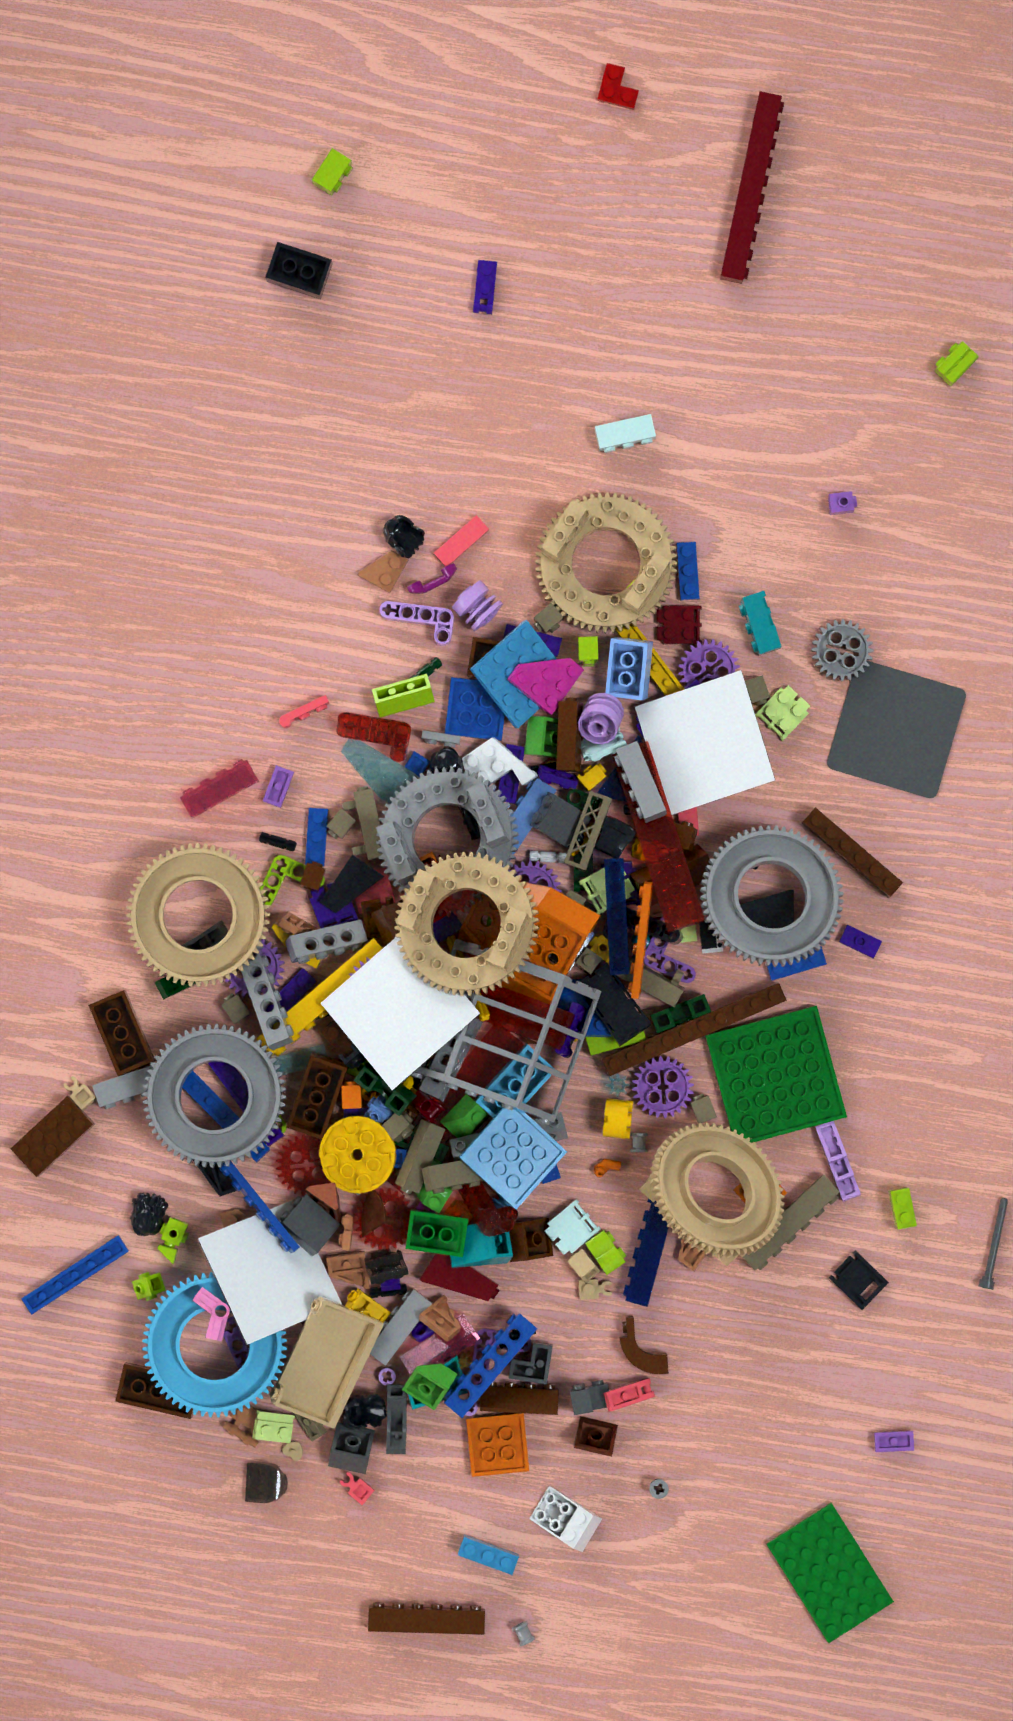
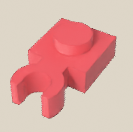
M347 1471L346 1475L350 1477V1481L344 1482L341 1479L339 1482L344 1487H350L351 1489L348 1491V1494L363 1505L375 1490L361 1478L356 1482L353 1474Z

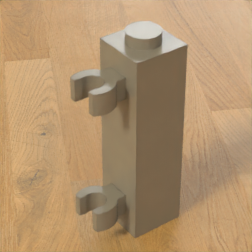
M363 786L356 788L357 792H353L354 801L344 802L342 806L344 811L357 808L365 845L353 847L352 851L354 856L367 853L368 860L370 861L379 859V856L383 854L377 851L381 845L376 844V841L381 840L380 837L376 836L378 833L376 827L380 825L373 789Z
M625 954L622 959L618 957L613 966L616 969L614 973L628 982L633 981L634 974H630L631 963L635 962L636 955H632L631 958ZM644 965L641 989L675 1007L685 989L679 985L684 973L677 970L673 979L670 980Z
M421 1119L419 1125L415 1124L413 1129L415 1135L401 1169L397 1168L395 1172L398 1176L395 1184L401 1187V1191L411 1194L412 1191L419 1194L424 1183L421 1169L431 1166L445 1132V1129L439 1125Z

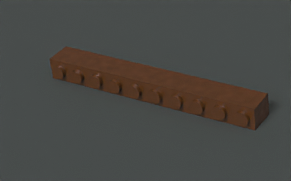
M777 983L602 1058V1061L610 1077L787 1001L780 983Z

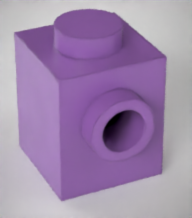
M852 491L828 495L830 515L853 513L854 508L857 507L856 496L852 495Z

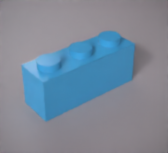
M465 1534L458 1551V1556L513 1575L519 1558L517 1553Z

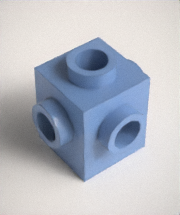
M380 1094L377 1099L373 1096L367 1104L369 1109L364 1116L370 1117L382 1124L394 1112L384 1105L386 1099Z

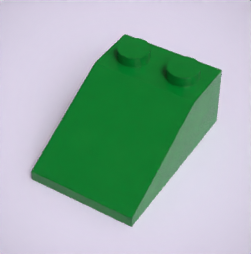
M412 1209L405 1249L463 1257L468 1218Z

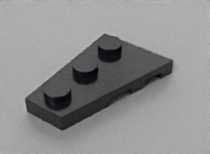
M352 855L320 903L337 913L384 876Z

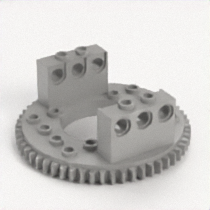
M443 767L442 772H439L436 768L434 774L428 770L427 776L420 773V778L417 779L414 776L412 783L407 780V786L401 785L402 791H395L396 797L389 798L392 803H386L385 806L388 810L382 811L385 818L379 819L383 825L376 827L378 832L376 836L381 839L376 841V844L381 845L377 851L383 853L379 856V859L385 860L381 866L383 868L388 867L384 873L386 875L391 874L388 879L390 881L395 880L393 886H400L399 892H404V888L410 889L408 882L414 881L413 876H416L418 869L426 871L425 865L418 857L415 849V832L421 819L428 812L440 806H458L466 809L475 817L480 828L481 838L479 848L474 857L481 853L482 858H484L487 854L489 855V861L496 857V864L502 860L504 862L503 867L506 865L513 867L510 859H516L512 852H518V849L513 847V845L519 844V841L514 839V837L519 836V833L513 830L517 829L518 825L512 824L516 821V818L510 817L514 811L512 809L507 810L511 806L509 802L504 803L507 798L505 796L500 797L502 792L500 790L495 791L496 786L494 784L490 786L488 779L483 782L484 777L480 776L477 778L475 772L470 776L469 770H466L463 774L461 768H458L457 772H455L453 767L450 768L449 772H447L445 767ZM473 890L453 893L442 901L440 908L444 910L447 905L452 910L455 904L456 908L460 909L461 903L468 907V901L474 905L475 898L482 901L483 893Z
M767 825L766 830L759 826L758 831L754 827L751 828L750 833L744 830L743 836L737 833V839L733 836L730 837V843L725 841L723 843L724 847L720 846L718 848L719 853L714 852L713 857L715 859L710 858L709 863L711 865H707L705 868L708 872L703 874L705 880H702L701 884L705 887L700 889V892L704 893V895H701L700 900L704 901L701 904V909L704 910L702 914L708 915L705 922L711 923L708 929L715 930L712 935L719 936L717 942L723 941V948L729 946V953L735 951L737 958L740 955L743 956V961L749 958L750 964L757 961L758 966L765 962L766 967L770 963H773V966L776 967L780 962L781 966L784 967L786 961L789 965H792L793 959L797 963L801 961L800 957L806 960L808 954L812 956L814 950L819 951L821 949L820 945L824 946L826 944L824 939L829 940L831 938L829 933L833 934L835 932L833 927H837L838 922L836 920L841 918L838 912H841L843 908L838 905L843 904L844 900L839 898L844 893L838 891L843 885L837 884L841 877H835L838 873V870H832L835 863L828 862L831 857L824 856L826 850L819 851L820 844L813 845L814 839L808 842L807 835L801 838V832L798 831L795 835L792 828L789 832H786L784 826L779 831L778 826L775 825L774 829L771 830L770 825ZM765 864L779 865L790 870L799 879L804 889L805 905L801 916L792 924L776 929L765 928L751 921L743 912L738 899L740 881L749 870Z
M207 1024L206 1030L200 1025L199 1031L192 1027L191 1034L185 1030L184 1037L177 1034V1041L171 1038L172 1045L164 1044L167 1049L166 1051L159 1050L161 1057L155 1055L157 1063H150L154 1069L147 1070L151 1077H145L149 1084L143 1085V1087L148 1089V1091L142 1093V1095L148 1099L144 1100L143 1104L148 1105V1107L144 1108V1111L150 1112L146 1119L152 1120L148 1126L155 1127L152 1133H159L156 1139L158 1141L164 1139L161 1145L163 1147L169 1145L167 1148L168 1152L174 1150L173 1155L175 1157L181 1153L180 1160L183 1161L187 1157V1163L190 1164L194 1160L195 1166L202 1162L203 1167L206 1168L209 1163L210 1167L214 1168L215 1163H217L218 1167L222 1168L223 1162L229 1167L230 1161L237 1165L238 1158L244 1162L245 1155L252 1158V1151L258 1154L257 1147L264 1149L263 1142H270L268 1136H275L272 1130L279 1129L276 1122H282V1120L278 1116L284 1115L280 1108L286 1107L283 1100L287 1099V1097L282 1095V1092L287 1090L281 1087L286 1082L279 1079L284 1074L283 1072H277L281 1068L280 1065H274L277 1059H270L273 1053L271 1051L265 1053L268 1047L266 1045L260 1047L262 1044L261 1040L255 1042L256 1037L254 1035L248 1038L249 1032L247 1031L242 1035L241 1028L235 1032L234 1026L227 1030V1025L223 1024L220 1029L219 1025L215 1024L214 1029H212L211 1025ZM209 1062H223L238 1069L245 1078L249 1091L248 1104L243 1115L233 1125L221 1130H206L194 1125L186 1116L181 1104V1091L186 1078L194 1069Z

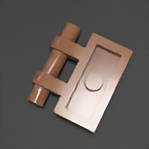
M350 1214L342 1217L341 1223L344 1225V1232L339 1235V1245H342V1250L348 1251L351 1249L354 1221L353 1216Z
M243 1405V1412L236 1408L235 1415L233 1413L230 1415L236 1420L235 1423L231 1424L226 1421L223 1428L228 1430L230 1435H235L242 1439L243 1443L247 1446L249 1444L255 1448L259 1441L252 1438L254 1423L257 1418V1409L251 1405L248 1409ZM240 1424H243L251 1430L247 1434L238 1427Z

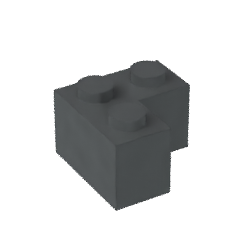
M533 1341L531 1361L513 1358L510 1364L509 1379L547 1384L553 1344Z
M603 1380L593 1381L590 1386H585L584 1383L573 1385V1389H570L574 1415L607 1408L603 1393L609 1391L608 1383H604Z

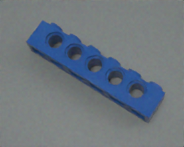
M520 1313L517 1315L513 1314L506 1323L509 1325L504 1330L500 1329L494 1336L496 1340L493 1344L490 1345L488 1343L481 1351L483 1353L482 1357L479 1360L475 1359L469 1366L471 1370L466 1375L463 1373L456 1381L458 1385L455 1389L452 1390L450 1388L444 1395V1403L461 1418L464 1417L537 1330ZM512 1329L519 1331V1337L515 1340L509 1337V1332ZM499 1344H505L507 1347V1351L502 1355L496 1351ZM486 1359L494 1361L492 1369L484 1368V1361ZM474 1374L481 1375L482 1380L479 1384L471 1382V1377ZM461 1389L469 1391V1396L466 1399L459 1398L458 1393Z

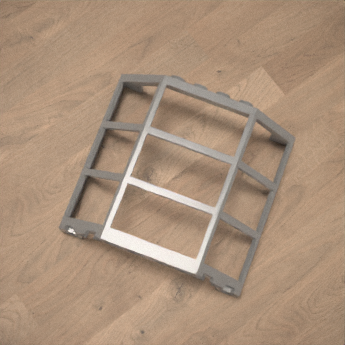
M455 939L450 955L455 956L458 950L478 956L489 948L481 950L480 945ZM523 960L526 966H519L520 971L558 984L546 1019L481 995L477 996L475 991L471 997L468 996L467 991L465 995L471 999L474 1006L479 1001L543 1024L532 1058L528 1059L465 1036L468 1028L467 1025L453 1037L456 1039L444 1074L420 1066L411 1075L420 1079L422 1076L446 1082V1087L454 1090H458V1087L465 1089V1094L473 1097L479 1094L484 1096V1101L492 1104L495 1101L501 1102V1107L509 1110H513V1108L520 1109L538 1117V1122L549 1125L550 1122L554 1123L601 991L579 981H576L574 984L572 983L573 979L566 975ZM564 987L593 999L581 1034L552 1022ZM549 1027L578 1039L566 1074L537 1062ZM462 1041L529 1065L516 1100L450 1076ZM534 1068L564 1080L552 1114L522 1103Z

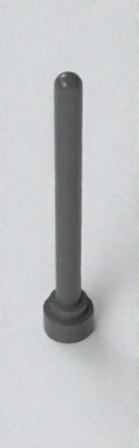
M1001 1198L985 1275L979 1280L978 1287L994 1289L995 1282H993L994 1278H992L1008 1204L1007 1198Z

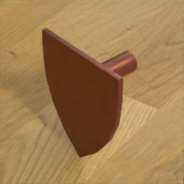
M374 1190L368 1192L364 1202L361 1217L362 1237L383 1224H393V1218L386 1216L382 1198Z

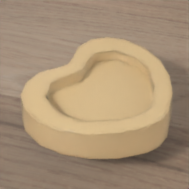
M292 1441L284 1446L283 1454L290 1456L294 1461H298L303 1455V1449L299 1442Z

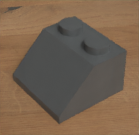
M337 1422L328 1466L366 1474L375 1430L367 1428L348 1429L343 1423Z

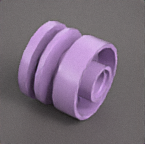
M481 580L465 589L452 606V609L460 617L467 613L470 614L466 620L467 624L476 620L471 626L473 631L489 623L503 605L500 600L493 605L491 604L496 598L495 595L487 599L485 598L489 589Z
M607 693L593 694L589 697L578 721V729L581 735L587 741L594 744H605L612 741L618 732L624 716V708L621 702L616 697Z

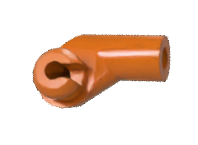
M603 1159L595 1165L594 1174L597 1177H603L610 1169L620 1171L621 1161Z

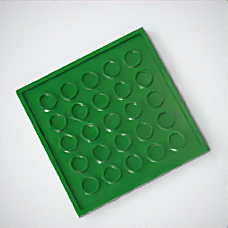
M817 1006L705 1035L731 1132L737 1130L738 1135L743 1133V1138L747 1139L749 1137L750 1143L847 1117Z

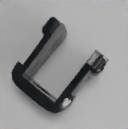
M606 816L595 849L618 860L625 847L635 838L637 832L628 824L614 817Z

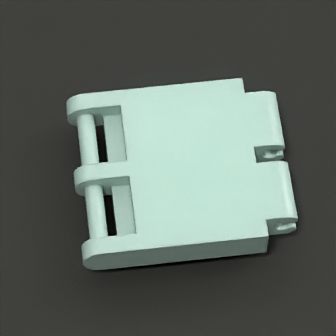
M620 727L615 738L609 743L594 744L583 738L581 741V753L584 760L599 761L604 756L615 754L616 749L626 746L627 743L623 740L624 736L620 732Z
M577 1199L547 1223L549 1227L544 1230L552 1241L556 1238L560 1239L555 1245L563 1255L568 1251L573 1253L601 1230L589 1218V1213H585L580 1207ZM574 1206L579 1210L583 1217L579 1215V1213L575 1210ZM585 1219H586V1220L588 1221V1223L593 1227L594 1230H592V1229L588 1226V1224L584 1221Z

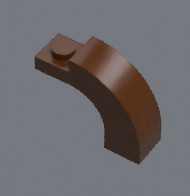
M626 1317V1321L622 1322L623 1333H627V1336L619 1337L621 1348L626 1358L636 1368L650 1374H669L667 1353L651 1354L643 1351L635 1340L634 1317Z

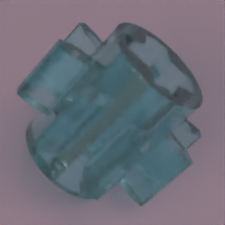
M618 1073L615 1079L609 1077L611 1084L606 1085L612 1089L609 1094L617 1092V1097L620 1096L619 1092L627 1094L624 1090L625 1087L630 1086V1084H625L624 1082L627 1077L625 1076L620 1079ZM621 1080L623 1082L621 1084L623 1088L621 1090H614L613 1087L615 1085L613 1084V1082H619Z

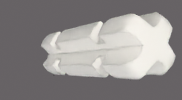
M530 851L529 860L564 863L567 853L559 852V854H556V852L541 851V853H538V851Z

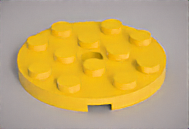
M350 1116L337 1121L326 1131L320 1144L319 1158L325 1176L331 1183H335L337 1188L349 1193H365L380 1187L390 1177L396 1163V1147L394 1140L388 1135L380 1122L366 1116ZM355 1149H360L363 1154L360 1160L355 1159L353 1156Z

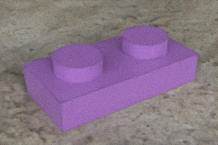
M276 765L263 802L281 808L294 772Z
M913 1431L874 1432L875 1452L914 1451Z

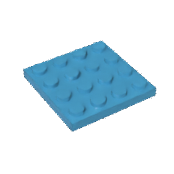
M524 620L473 665L470 670L515 728H519L540 707L507 680L518 664L556 660V657L530 623Z
M502 1108L459 1158L509 1205L517 1210L567 1151L524 1111L513 1108V1110Z

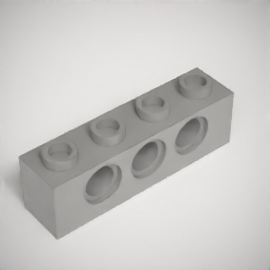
M360 919L291 935L285 943L291 962L303 964L312 958L320 960L333 953L337 956L350 949L358 951L363 948L368 939ZM341 936L347 937L349 942L343 941ZM323 940L329 941L331 946L325 945ZM305 944L311 945L313 950H308Z

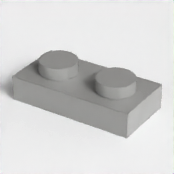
M425 730L422 731L421 737L427 744L436 745V742H443L444 746L455 748V745H460L461 736Z

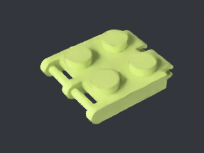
M789 685L784 690L780 688L755 714L757 718L760 717L768 725L769 729H773L781 737V741L809 714L806 710L810 705L802 697L795 701L794 698L798 694ZM762 712H763L772 722H770L769 720H767V719L762 715ZM775 724L785 733L784 735L774 726Z
M611 863L579 881V884L583 885L588 894V900H591L595 906L597 914H601L630 898L629 893L635 890L629 878L624 881L621 880L626 873L620 863L616 866ZM586 882L589 884L593 894L590 892ZM594 897H596L602 909H600Z

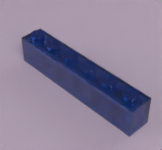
M624 858L604 859L610 975L629 974Z
M649 1198L647 1200L650 1203L649 1211H644L642 1221H645L644 1229L640 1228L637 1240H641L639 1248L635 1247L632 1256L635 1259L634 1267L630 1266L627 1275L630 1278L629 1285L625 1284L622 1296H626L625 1301L646 1307L649 1304L669 1229L666 1220H662V1214L658 1213L659 1207H655L657 1202H652Z

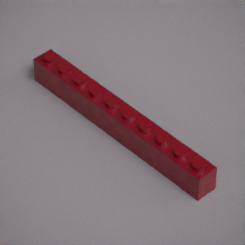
M759 92L720 280L742 284L743 279L748 278L750 268H746L747 260L751 261L753 250L750 249L751 242L755 243L757 231H754L755 223L759 224L761 213L758 212L759 205L763 206L765 194H762V189L767 187L769 176L766 175L767 168L771 169L773 157H769L770 151L775 150L777 139L773 138L774 132H778L780 120H777L778 113H782L784 102H781V95Z

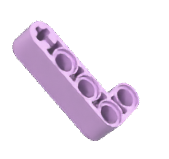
M386 601L381 604L380 614L385 620L435 626V642L440 646H446L451 642L454 615L450 609ZM390 606L391 610L397 611L396 607H400L399 617H396L397 614L395 612H390L389 615H386V612L383 610ZM406 608L413 611L412 616L409 618L402 616V611ZM422 612H431V618L423 620L421 618ZM443 613H447L451 616L449 622L444 623L440 620V616ZM441 632L448 634V639L444 642L439 641L437 638Z

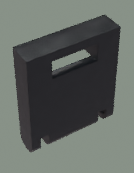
M855 1250L853 1254L857 1259L854 1260L849 1256L834 1271L839 1278L836 1280L834 1276L830 1275L829 1279L863 1310L889 1282ZM874 1281L878 1287L865 1300L861 1293Z

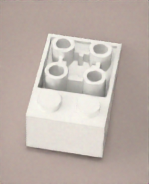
M551 1486L547 1488L529 1518L571 1548L581 1552L585 1549L602 1520L601 1517Z

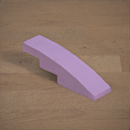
M834 1121L816 1126L817 1134L836 1186L840 1191L842 1201L845 1202L861 1196Z

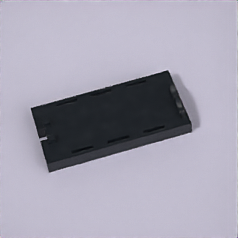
M608 963L594 971L595 975L593 977L586 976L579 982L601 991L594 1012L620 1047L650 1027L651 1022L635 1000L631 998V995ZM582 995L591 1007L592 1002H590L588 997Z

